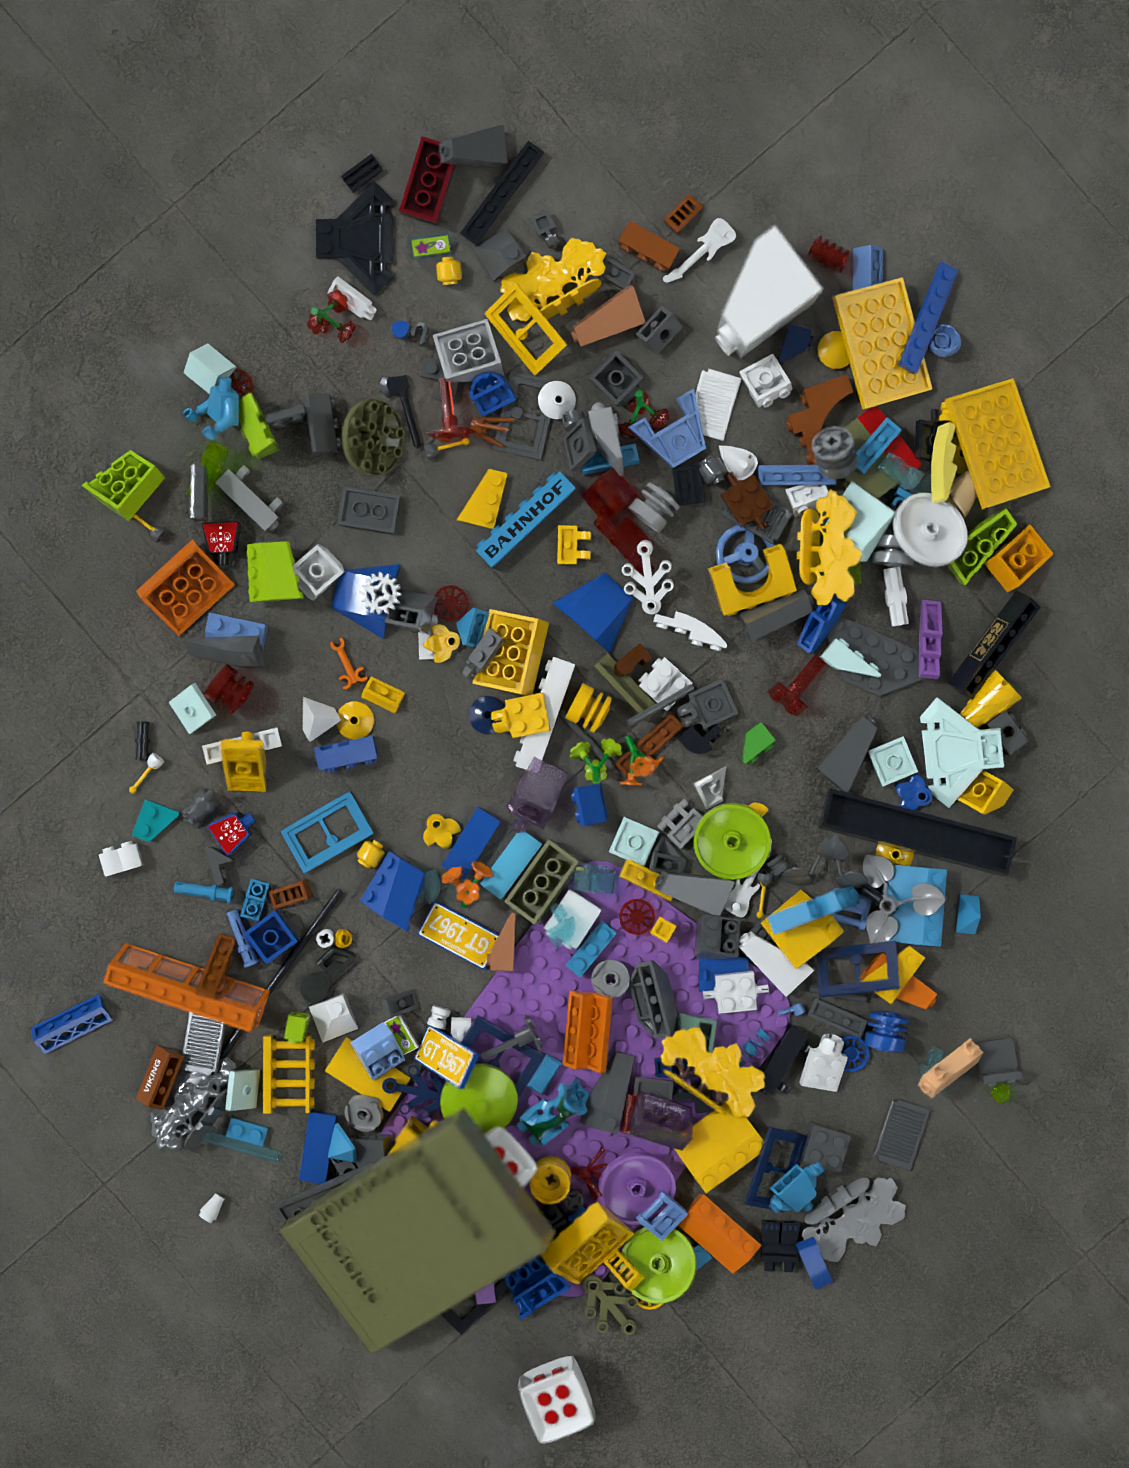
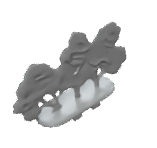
M860 1178L846 1187L842 1184L836 1188L838 1192L828 1198L826 1195L821 1198L822 1203L809 1211L805 1217V1222L809 1225L821 1223L816 1228L807 1227L802 1233L804 1240L814 1237L823 1260L827 1259L831 1262L840 1261L845 1253L846 1241L849 1238H853L855 1243L863 1244L867 1242L869 1245L877 1246L882 1236L879 1228L880 1224L893 1225L905 1218L906 1205L899 1201H893L898 1187L892 1178H877L869 1192H865L870 1184L869 1179ZM865 1196H870L871 1199L868 1201ZM858 1197L859 1202L857 1204L846 1205ZM840 1208L844 1210L843 1215L838 1219H830L828 1217ZM825 1222L829 1225V1231L826 1234L823 1233V1226H826Z

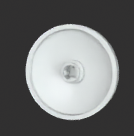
M917 493L904 500L896 510L893 520L896 539L901 548L914 560L928 566H944L953 562L963 552L967 543L966 524L960 512L948 500L934 504L932 502V493Z

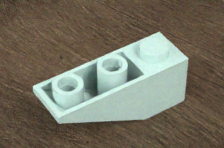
M841 638L839 640L834 639L820 656L822 660L836 670L872 677L881 676L878 672L880 669L871 662L870 664L866 663L863 660L865 657L856 650L852 652L848 648L849 644Z

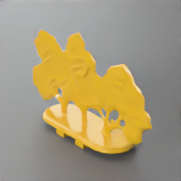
M575 238L569 239L564 246L562 259L559 262H555L552 256L545 255L542 257L539 253L531 252L526 261L527 274L514 272L505 276L501 281L500 292L505 293L517 282L535 306L541 308L539 311L547 320L558 313L562 316L568 312L567 308L575 303L578 306L584 303V298L594 293L601 286L602 282L599 279L585 281L589 275L600 276L604 273L606 267L603 259L606 252L601 248L596 249L591 242H582L580 239ZM580 268H583L584 276H580L581 280H579L578 271ZM587 268H590L591 272L587 273ZM575 276L576 280H572L571 277ZM569 282L577 283V288L564 295L562 289L565 284ZM560 296V298L547 305L548 297ZM517 298L507 308L508 314L513 321L518 319L527 322L531 317ZM535 299H538L540 303L536 304Z
M829 490L827 496L820 497L816 501L817 511L809 508L803 513L801 532H798L797 540H800V552H797V559L800 560V577L807 585L813 584L817 580L811 591V594L817 600V605H828L834 594L844 602L849 597H852L854 594V579L850 576L847 569L857 565L862 556L861 551L854 547L853 541L850 538H845L843 532L852 525L856 516V510L848 503L844 496H838L836 491ZM829 517V522L825 526H821L823 524L822 520ZM820 533L823 534V544L821 546Z

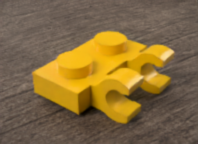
M558 525L557 564L577 565V559L590 560V551H577V540H591V532L578 531V526Z

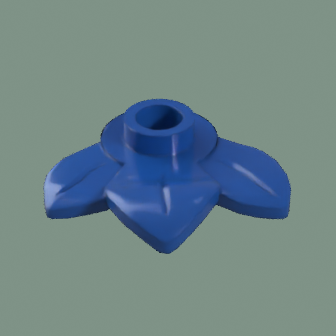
M912 774L910 783L903 782L895 786L897 794L903 799L899 807L916 810L919 806H926L932 801V793L926 788L925 780L919 775ZM920 793H925L926 798L924 800L919 799Z

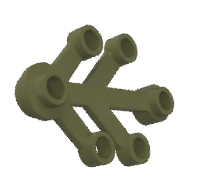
M596 1275L586 1277L583 1282V1288L588 1293L587 1306L584 1309L585 1316L589 1319L596 1316L594 1302L595 1296H597L601 1300L599 1321L596 1323L597 1330L600 1333H605L608 1330L606 1321L607 1311L609 1310L619 1321L621 1330L625 1335L634 1334L637 1328L635 1321L631 1318H626L615 1304H624L629 1308H635L638 1304L636 1296L606 1295L603 1290H615L616 1293L622 1294L626 1288L623 1285L621 1290L616 1289L618 1285H623L620 1281L605 1282L601 1281ZM596 1283V1287L590 1288V1284ZM630 1299H635L633 1304L628 1303ZM590 1309L593 1310L591 1315L587 1314V1311ZM605 1324L606 1326L605 1328L600 1329L599 1325ZM628 1325H631L632 1329L629 1331L626 1330V1327Z

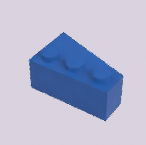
M374 736L314 748L318 769L326 770V773L337 771V767L344 766L345 769L353 768L359 762H363L364 765L375 763L374 759L379 758Z

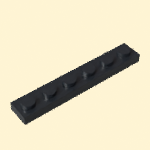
M530 141L525 144L460 232L461 236L475 246L543 156L544 152Z

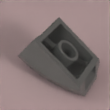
M617 350L608 355L588 376V379L617 407L627 405L635 396L636 391L642 389L644 378Z

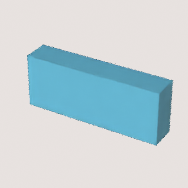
M520 828L492 866L493 877H484L480 885L499 899H502L541 847L542 843Z

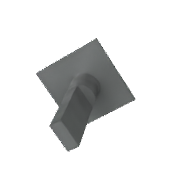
M521 1014L527 1027L513 1033L514 1038L480 1053L482 1059L485 1060L518 1044L519 1047H522L534 1041L537 1050L541 1053L540 1047L543 1044L539 1036L533 1034L532 1030L535 1027L529 1016L525 1017L524 1014Z

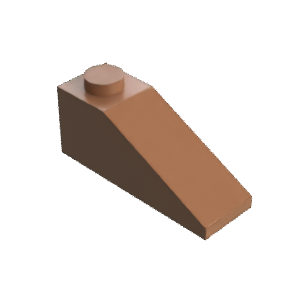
M511 912L491 949V954H487L486 965H490V970L513 971L515 912Z

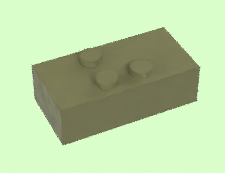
M548 839L504 902L534 925H540L584 862L556 841Z

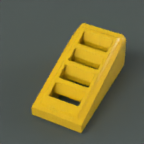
M616 1250L603 1262L624 1287L630 1291L634 1290L644 1279V1276L619 1250ZM617 1257H619L620 1259L614 1265H612L611 1263ZM623 1262H624L625 1265H624L619 1271H617V1269H618V1268L623 1264ZM628 1269H630V1271L623 1277L622 1275H623Z

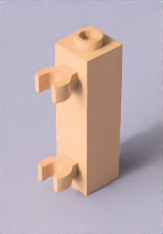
M971 1038L922 1075L918 1085L925 1094L933 1098L977 1064L983 1051Z

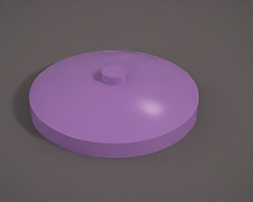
M631 1152L613 1160L603 1171L598 1185L601 1204L623 1223L631 1225L641 1224L636 1217L643 1213L659 1197L658 1194L662 1190L666 1191L673 1199L676 1192L675 1179L668 1164L660 1157L647 1152ZM664 1202L648 1220L651 1222L668 1204Z

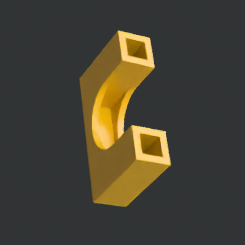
M781 544L763 549L768 567V578L761 588L752 592L741 591L735 587L730 567L726 562L708 568L720 610L724 616L735 615L739 610L752 609L757 604L770 603L775 598L780 596L787 597L792 592L797 591L785 549Z

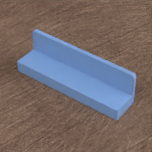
M873 245L854 248L853 291L883 283V248Z

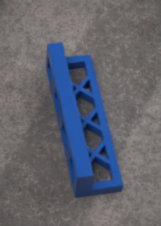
M97 994L31 1027L34 1043L46 1054L113 1019L105 1008L102 996ZM101 1013L105 1016L101 1019H94L95 1016ZM81 1023H88L87 1026L83 1028L77 1027ZM63 1032H70L67 1036H60ZM47 1040L53 1041V1043L47 1046H44L43 1042Z

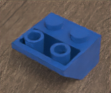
M601 782L573 789L574 792L571 793L573 804H577L578 811L575 812L577 823H580L581 827L609 820Z

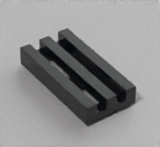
M370 154L344 173L341 178L351 192L354 193L380 174L383 168L374 156ZM372 161V163H371L370 165H368V166H367L366 168H364L362 171H360L359 173H357V174H356L355 176H353L351 179H349V180L347 179V178H349L351 175H353L355 172H357L358 170H360L362 167H364L366 164H368L369 162ZM376 166L377 169L375 171L370 173L368 176H366L364 179L359 181L354 186L351 185L353 182H355L357 179H359L361 176H363Z

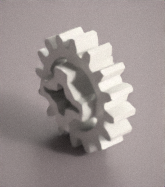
M379 572L378 577L373 573L371 580L366 577L367 584L360 585L364 588V591H359V594L364 596L360 599V602H366L364 608L368 609L371 607L370 612L374 613L377 610L378 615L382 614V610L386 614H389V608L395 610L394 603L400 604L397 597L402 596L401 593L397 592L401 586L394 585L397 580L395 578L390 580L391 575L389 574L384 578L382 572ZM381 581L379 585L372 586L375 582ZM390 586L393 592L392 595H390V592L388 590ZM377 591H382L384 596L377 595ZM368 592H370L372 596L371 602L368 597ZM389 601L388 604L381 606L383 602Z

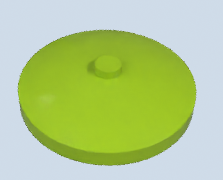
M726 803L709 810L698 822L694 833V849L699 862L708 872L723 879H741L752 875L765 863L771 848L770 831L763 817L754 809L738 803Z
M480 1063L475 1064L464 1090L457 1088L447 1081L440 1097V1106L444 1119L459 1109L465 1108L483 1134L495 1127L504 1129L515 1115L518 1103L516 1088L507 1073L496 1066Z
M643 1227L636 1231L623 1247L622 1254L644 1276V1279L631 1291L641 1300L650 1303H668L681 1297L692 1285L697 1269L696 1254L691 1242L679 1230L674 1228L661 1241L647 1228ZM628 1269L622 1276L624 1277L630 1271V1269Z

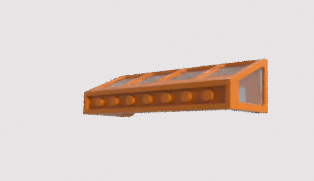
M128 943L122 946L108 965L103 981L104 984L248 1032L259 1027L270 990L226 976L222 986L219 987L215 1000L196 995L204 968Z

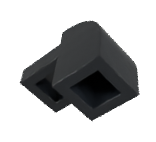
M716 724L705 735L701 736L691 726L677 740L688 751L703 754L713 749L708 742L714 743L721 736L719 734L721 729Z
M690 1081L691 1087L697 1090L702 1082ZM683 1087L676 1088V1091L673 1092L675 1102L693 1099L696 1114L715 1111ZM704 1088L701 1094L714 1102L710 1089Z

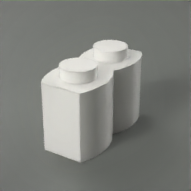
M132 841L122 843V848L114 850L113 846L102 849L103 853L99 854L105 877L144 865L138 843L133 844Z

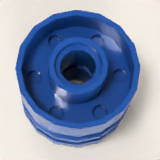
M870 1011L869 1017L877 1019V1021H868V1025L876 1029L875 1031H866L864 1044L874 1047V1049L879 1051L904 1052L906 1038L898 1035V1033L908 1031L907 1027L900 1026V1024H909L910 1019L895 1012Z

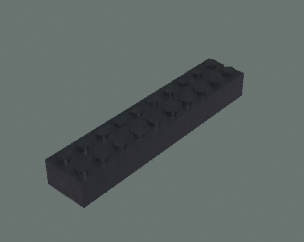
M831 788L826 793L818 828L1003 877L1009 875L1012 862L1011 857L1005 858V856L1013 855L1017 837Z

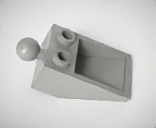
M597 402L592 406L591 411H588L596 449L620 476H623V461L617 436L619 434L617 415L612 413L611 407L606 408L603 403Z

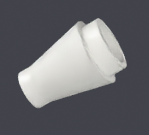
M215 1193L200 1209L199 1216L212 1223L213 1220L217 1219L225 1199Z

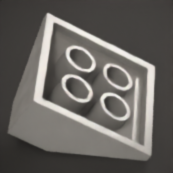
M488 319L433 335L446 381L473 382L477 376L486 372H496L504 376Z

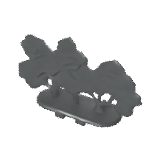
M228 1057L220 1059L218 1072H213L212 1076L195 1072L186 1073L182 1070L178 1071L170 1091V1096L175 1099L174 1104L171 1106L165 1105L163 1110L154 1109L150 1112L151 1135L156 1139V1146L159 1151L166 1148L172 1152L179 1151L183 1143L182 1136L188 1133L190 1134L185 1140L184 1148L190 1150L203 1139L206 1133L211 1134L215 1128L213 1126L218 1117L223 1118L226 1114L224 1109L226 1108L228 1088L221 1092V1087L224 1084H228L229 1072L235 1071L236 1064ZM213 1084L217 1086L216 1090L212 1087ZM210 1096L216 1097L214 1102L207 1110L206 1105L208 1104V1098ZM197 1111H201L204 1115L195 1127L192 1126V1116ZM185 1125L188 1129L184 1128V1131H179L177 1126ZM177 1133H180L181 1136H180V1137H176V1134H177Z

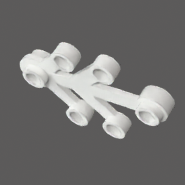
M642 540L637 546V552L642 556L644 576L636 571L630 563H626L622 567V573L625 576H631L645 587L646 595L638 590L633 582L626 583L624 591L639 599L646 613L656 614L661 608L660 600L668 591L673 589L674 582L671 579H665L661 589L655 595L654 586L665 573L671 570L672 564L668 560L662 561L660 568L652 576L650 554L653 551V544L649 540ZM641 547H647L648 551L643 552ZM668 564L669 569H664L662 565ZM625 567H630L631 572H626ZM666 582L671 584L670 588L665 587ZM631 585L633 587V591H629L627 589V586ZM652 602L655 607L650 608L648 603Z

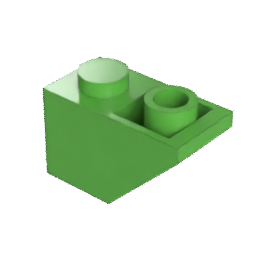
M759 722L745 733L742 762L744 764L747 762L752 764L759 758L757 754L761 751L766 753L774 746L772 743L775 739L762 722Z

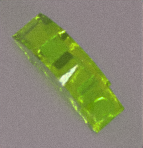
M215 440L209 441L202 454L200 464L204 465L209 471L208 494L211 488H214L228 456V447ZM189 485L187 491L185 492V494H186L187 496H189V497H190V485Z

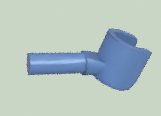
M800 1003L794 1004L787 1009L779 1010L778 1015L793 1012L795 1016L803 1014L805 1009Z

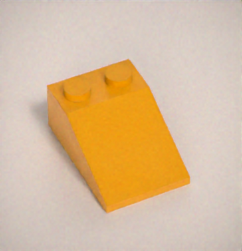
M1029 524L990 556L984 564L1008 593L1025 582L1054 553Z

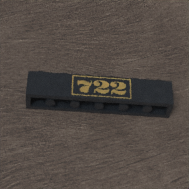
M1015 591L951 677L948 684L958 693L972 700L1041 607L1031 597Z

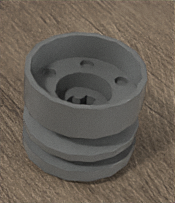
M830 427L820 431L815 436L812 447L818 469L823 476L829 479H841L847 477L856 469L858 456L852 435L848 430L842 427Z

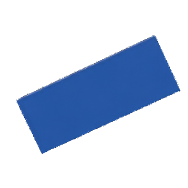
M478 807L443 862L442 867L447 870L452 867H461L463 874L460 878L465 880L473 867L472 862H476L501 821Z
M310 1111L299 1181L318 1184L327 1182L330 1164L328 1153L337 1114Z

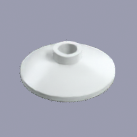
M552 381L544 385L540 390L538 404L540 410L547 417L562 419V415L566 411L575 408L576 396L573 389L567 383ZM556 396H560V397H561V402H560V403H557V402H556V400H555Z

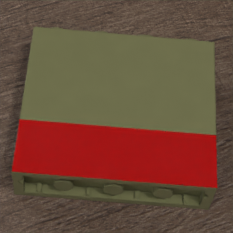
M878 406L869 408L844 427L852 435L856 452L886 419ZM898 434L864 474L855 469L850 475L842 478L844 481L842 485L847 489L850 482L853 481L878 499L922 464L915 458L914 453Z

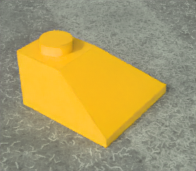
M982 770L957 800L985 815L1004 806L1014 789L1001 779Z

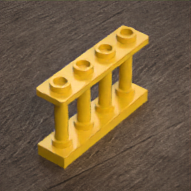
M265 1034L263 1036V1114H271L276 1106L305 1107V1113H310L311 1108L315 1107V1097H311V1089L315 1088V1078H311V1070L315 1069V1059L311 1058V1051L315 1050V1039H312V1035H307L306 1041H300V1044L276 1041V1039H273V1034ZM276 1049H306V1060H276V1058H273V1051H276ZM276 1068H306V1080H276V1078H273V1070H276ZM276 1087H306L305 1099H276V1097H273V1089H276Z

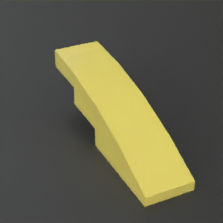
M951 422L938 426L934 441L931 462V491L934 504L948 500L957 466L952 463L957 446L951 443L956 425Z

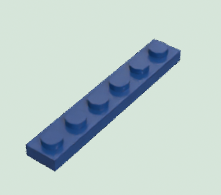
M944 262L938 264L898 366L912 374H916L919 370L958 273V270Z

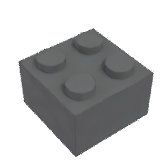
M812 1121L801 1155L802 1161L809 1164L819 1162L823 1168L840 1173L851 1135L849 1132Z

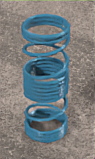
M760 1028L758 1030L759 1033L755 1032L762 1045L749 1038L750 1042L747 1041L742 1047L750 1057L742 1052L741 1054L751 1058L758 1051L753 1042L763 1046L758 1035L766 1042L771 1039L763 1029ZM741 1057L743 1062H739L740 1068L743 1067L742 1064H745L743 1057Z

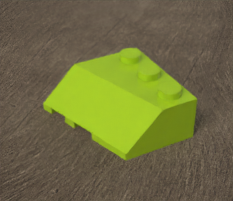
M252 393L245 395L239 400V422L242 426L240 431L244 439H247L250 444L248 448L252 456H256L260 460L280 449L256 398Z
M129 450L111 463L109 469L105 472L100 471L95 475V479L89 483L86 481L81 486L103 505L129 521L165 477L156 466Z
M289 542L247 544L248 593L250 602H275L304 598L303 593L299 592L297 586L299 578L298 575L294 574L293 566L295 562Z

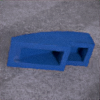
M833 595L828 605H819L816 611H811L797 645L809 654H812L830 633L847 603Z
M811 1237L797 1243V1248L815 1290L833 1283L815 1238Z

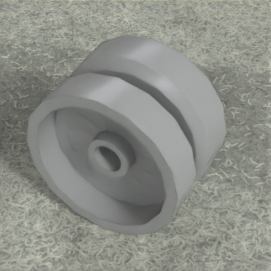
M883 535L875 548L884 549V551L872 553L871 563L888 567L914 566V559L906 552H903L904 550L901 548L895 535Z

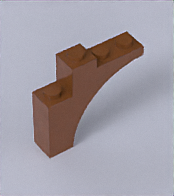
M847 374L804 389L800 398L803 406H807V409L787 417L785 425L788 432H792L793 436L801 435L799 441L801 447L806 448L808 455H805L808 465H817L812 443L815 436L821 431L826 416L838 402L853 394Z

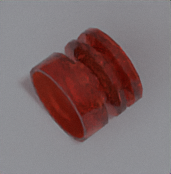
M226 664L209 684L204 697L214 704L222 698L223 701L220 709L224 710L229 705L226 713L231 716L249 698L254 682L250 680L244 685L247 679L245 676L236 681L238 671L229 664Z

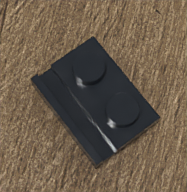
M700 464L672 468L676 502L679 506L705 503L702 477L699 471Z

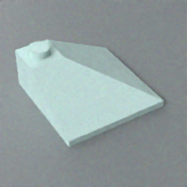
M851 481L843 496L856 510V516L852 525L843 532L845 538H850L854 543V547L861 551L862 556L859 561L867 562L896 512Z

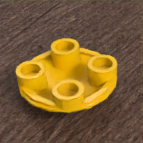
M832 331L825 334L817 346L820 361L832 370L848 366L850 362L842 332Z

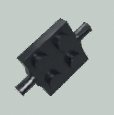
M931 409V420L919 419L916 421L915 458L926 460L930 463V474L937 428L944 424L939 421V409Z

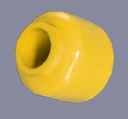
M443 257L442 262L436 264L439 282H442L443 285L458 284V281L462 278L460 261L454 260V257Z
M373 840V842L365 841L357 852L358 862L368 869L378 867L385 856V852L382 850L383 845L376 840Z

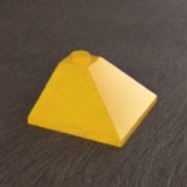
M799 890L772 914L812 898L802 890ZM831 914L775 935L768 917L761 922V925L795 969L828 946L844 932Z

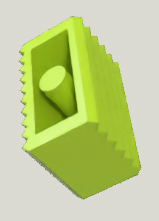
M292 1011L288 1015L284 1038L288 1039L289 1043L300 1044V1041L305 1039L311 1015Z

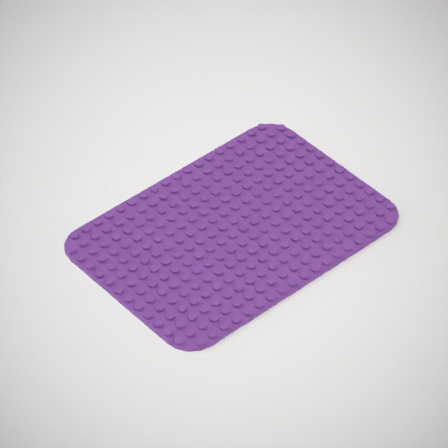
M591 861L581 866L540 925L532 924L514 948L513 971H497L463 1017L471 1018L472 1025L477 1015L514 1036L513 1033L527 1027L521 1014H524L525 1017L529 1016L535 1027L532 1032L534 1035L537 1034L543 1044L540 1047L542 1053H547L563 1063L569 991L596 992L591 981L592 972L598 963L606 959L618 960L623 963L628 969L630 979L637 963L654 960L669 976L675 1004L679 1013L716 1018L717 1025L713 1051L716 1047L723 1046L728 1048L729 1045L738 1044L740 1051L750 1057L742 1046L747 1041L750 1042L749 1038L762 1045L755 1032L759 1033L758 1030L761 1028L771 1038L768 1042L758 1035L763 1046L753 1042L758 1051L751 1058H747L742 1054L745 1064H742L743 1067L753 1066L759 1069L785 1033L790 1022V1013L778 1015V1011L789 1008L790 1004L787 997L773 982L749 962V971L754 972L756 986L768 984L769 993H757V1010L719 1014L715 998L703 999V992H699V958L694 957L697 923L663 898L618 877L622 870L621 867L608 861ZM569 888L601 908L600 914L577 949L574 947L572 949L567 948L561 944L563 940L558 937L553 939L545 933L547 930L544 929V926ZM659 916L676 925L667 943L650 934V930L655 925ZM603 921L617 933L580 978L565 965L598 924ZM607 974V975H606V978H607V981H606V982H607L608 984H609L610 982H613V983H614V982L616 981V980L614 979V976H615V975H614V974H612V975ZM629 986L625 993L613 998L607 1065L616 1051L635 1056L618 1134L598 1130L580 1123L581 1115L577 1114L567 1118L565 1121H568L570 1125L546 1145L542 1146V1144L533 1146L529 1140V1137L532 1135L531 1131L527 1129L523 1132L517 1127V1124L521 1121L519 1118L528 1108L544 1098L548 1101L555 1099L559 1095L558 1087L562 1082L568 1086L578 1077L582 1088L590 1094L603 1074L588 1068L574 1070L563 1064L543 1096L526 1086L521 1096L518 1097L515 1115L504 1128L535 1163L547 1156H556L563 1159L571 1171L569 1190L577 1189L582 1192L584 1198L582 1207L586 1210L596 1202L601 1204L598 1185L605 1168L613 1160L627 1153L647 1152L660 1157L668 1164L676 1181L687 1166L672 1147L670 1141L710 1113L696 1114L693 1099L675 1102L672 1093L668 1139L629 1135L635 1076L672 1080L671 1078L656 1077L654 1058L661 1057L664 1052L662 1040H665L666 1037L654 1039L652 1034L638 1022ZM481 1030L471 1049L480 1054L503 1042ZM534 1041L528 1043L530 1046L537 1049ZM510 1047L504 1051L499 1059L500 1069L507 1073L511 1080L516 1083L531 1058ZM497 1054L485 1060L479 1055L477 1060L483 1064H488L490 1060L496 1058ZM426 1068L421 1077L430 1091L438 1092L433 1082L427 1079L426 1073L429 1069ZM433 1071L429 1072L428 1076L429 1078L434 1079L436 1077V1074ZM438 1075L439 1080L444 1086L447 1080ZM700 1076L686 1078L685 1082L691 1086L690 1081L702 1082ZM675 1081L673 1084V1092L676 1091V1088L682 1087ZM415 1082V1084L412 1086V1087L419 1088L418 1085L416 1084V1082ZM710 1090L713 1096V1100L715 1101L717 1092L715 1090ZM725 1093L723 1098H727L729 1096L728 1093ZM407 1094L387 1120L380 1135L391 1134L393 1148L397 1142L395 1139L412 1115L427 1127L433 1120L441 1122L444 1120L441 1107L430 1113L426 1119H421L418 1116L420 1108L428 1107L436 1100L428 1098L412 1108L408 1114L402 1115L399 1112V1106L417 1097L416 1095ZM403 1105L401 1111L406 1113L408 1106ZM554 1107L553 1114L558 1115V1109ZM422 1109L420 1111V1115L422 1117H425L427 1115V1111L425 1109ZM538 1109L539 1114L544 1113L543 1110ZM550 1174L548 1179L552 1180V1178H554V1175ZM529 1180L523 1189L540 1210L547 1204L540 1202L533 1196ZM565 1198L558 1202L564 1211V1215L566 1214L567 1217L576 1212L566 1207ZM625 1224L633 1233L643 1226L642 1224ZM625 1243L618 1249L621 1253ZM617 1257L611 1264L614 1265L619 1259V1257ZM602 1263L590 1275H596L603 1281L610 1269ZM562 1277L572 1288L560 1296L578 1297L587 1293L583 1288L584 1280L577 1285ZM596 1283L590 1284V1288L596 1287Z

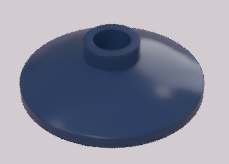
M492 696L478 698L469 710L471 725L475 730L483 734L496 733L492 724L502 722V720L486 719L484 713L486 711L492 713L493 711L504 709L505 705L499 699Z

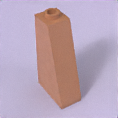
M629 285L572 326L574 331L571 332L574 343L578 342L581 347L646 323L634 286Z

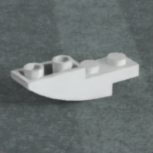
M676 611L674 619L658 614L654 616L653 622L657 623L656 627L667 629L668 626L673 627L675 632L686 634V631L690 632L688 639L692 640L691 644L703 646V643L711 645L710 649L717 651L727 647L726 642L713 629L689 615Z

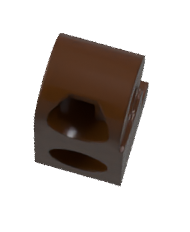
M639 643L615 663L614 672L619 677H625L638 662L643 666L652 657Z

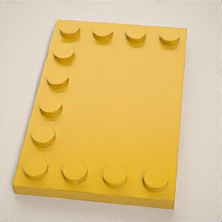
M903 277L832 297L862 410L933 389L924 357L916 374H912L898 366L915 324Z
M1014 378L945 400L952 423L956 425L955 431L982 509L1050 487Z

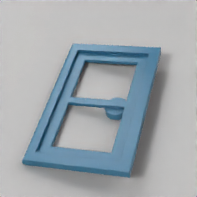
M350 791L280 831L304 874L374 834ZM347 806L360 830L338 842V838L330 834L322 819ZM319 821L327 835L326 842L331 847L308 859L295 834Z

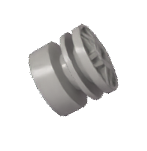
M648 482L646 488L651 494L642 490L641 494L646 500L642 501L636 498L628 509L643 523L660 533L667 524L662 515L665 514L673 517L674 514L669 507L678 511L680 506L668 492Z

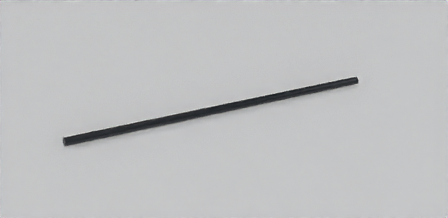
M337 889L265 988L270 990L269 996L342 896L343 892ZM239 1028L235 1030L222 1048L220 1059L227 1056L245 1030Z

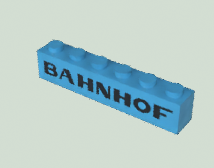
M560 471L557 474L555 472L546 479L548 483L544 487L541 485L532 492L534 496L529 501L525 499L518 506L520 509L515 514L511 512L504 519L506 522L501 527L497 525L490 532L492 536L486 540L484 538L476 545L478 547L476 552L491 568H494L576 490Z

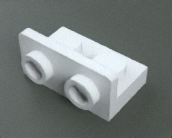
M797 485L786 489V495L793 508L794 517L802 516L809 508L817 510L816 501L828 494L826 485Z

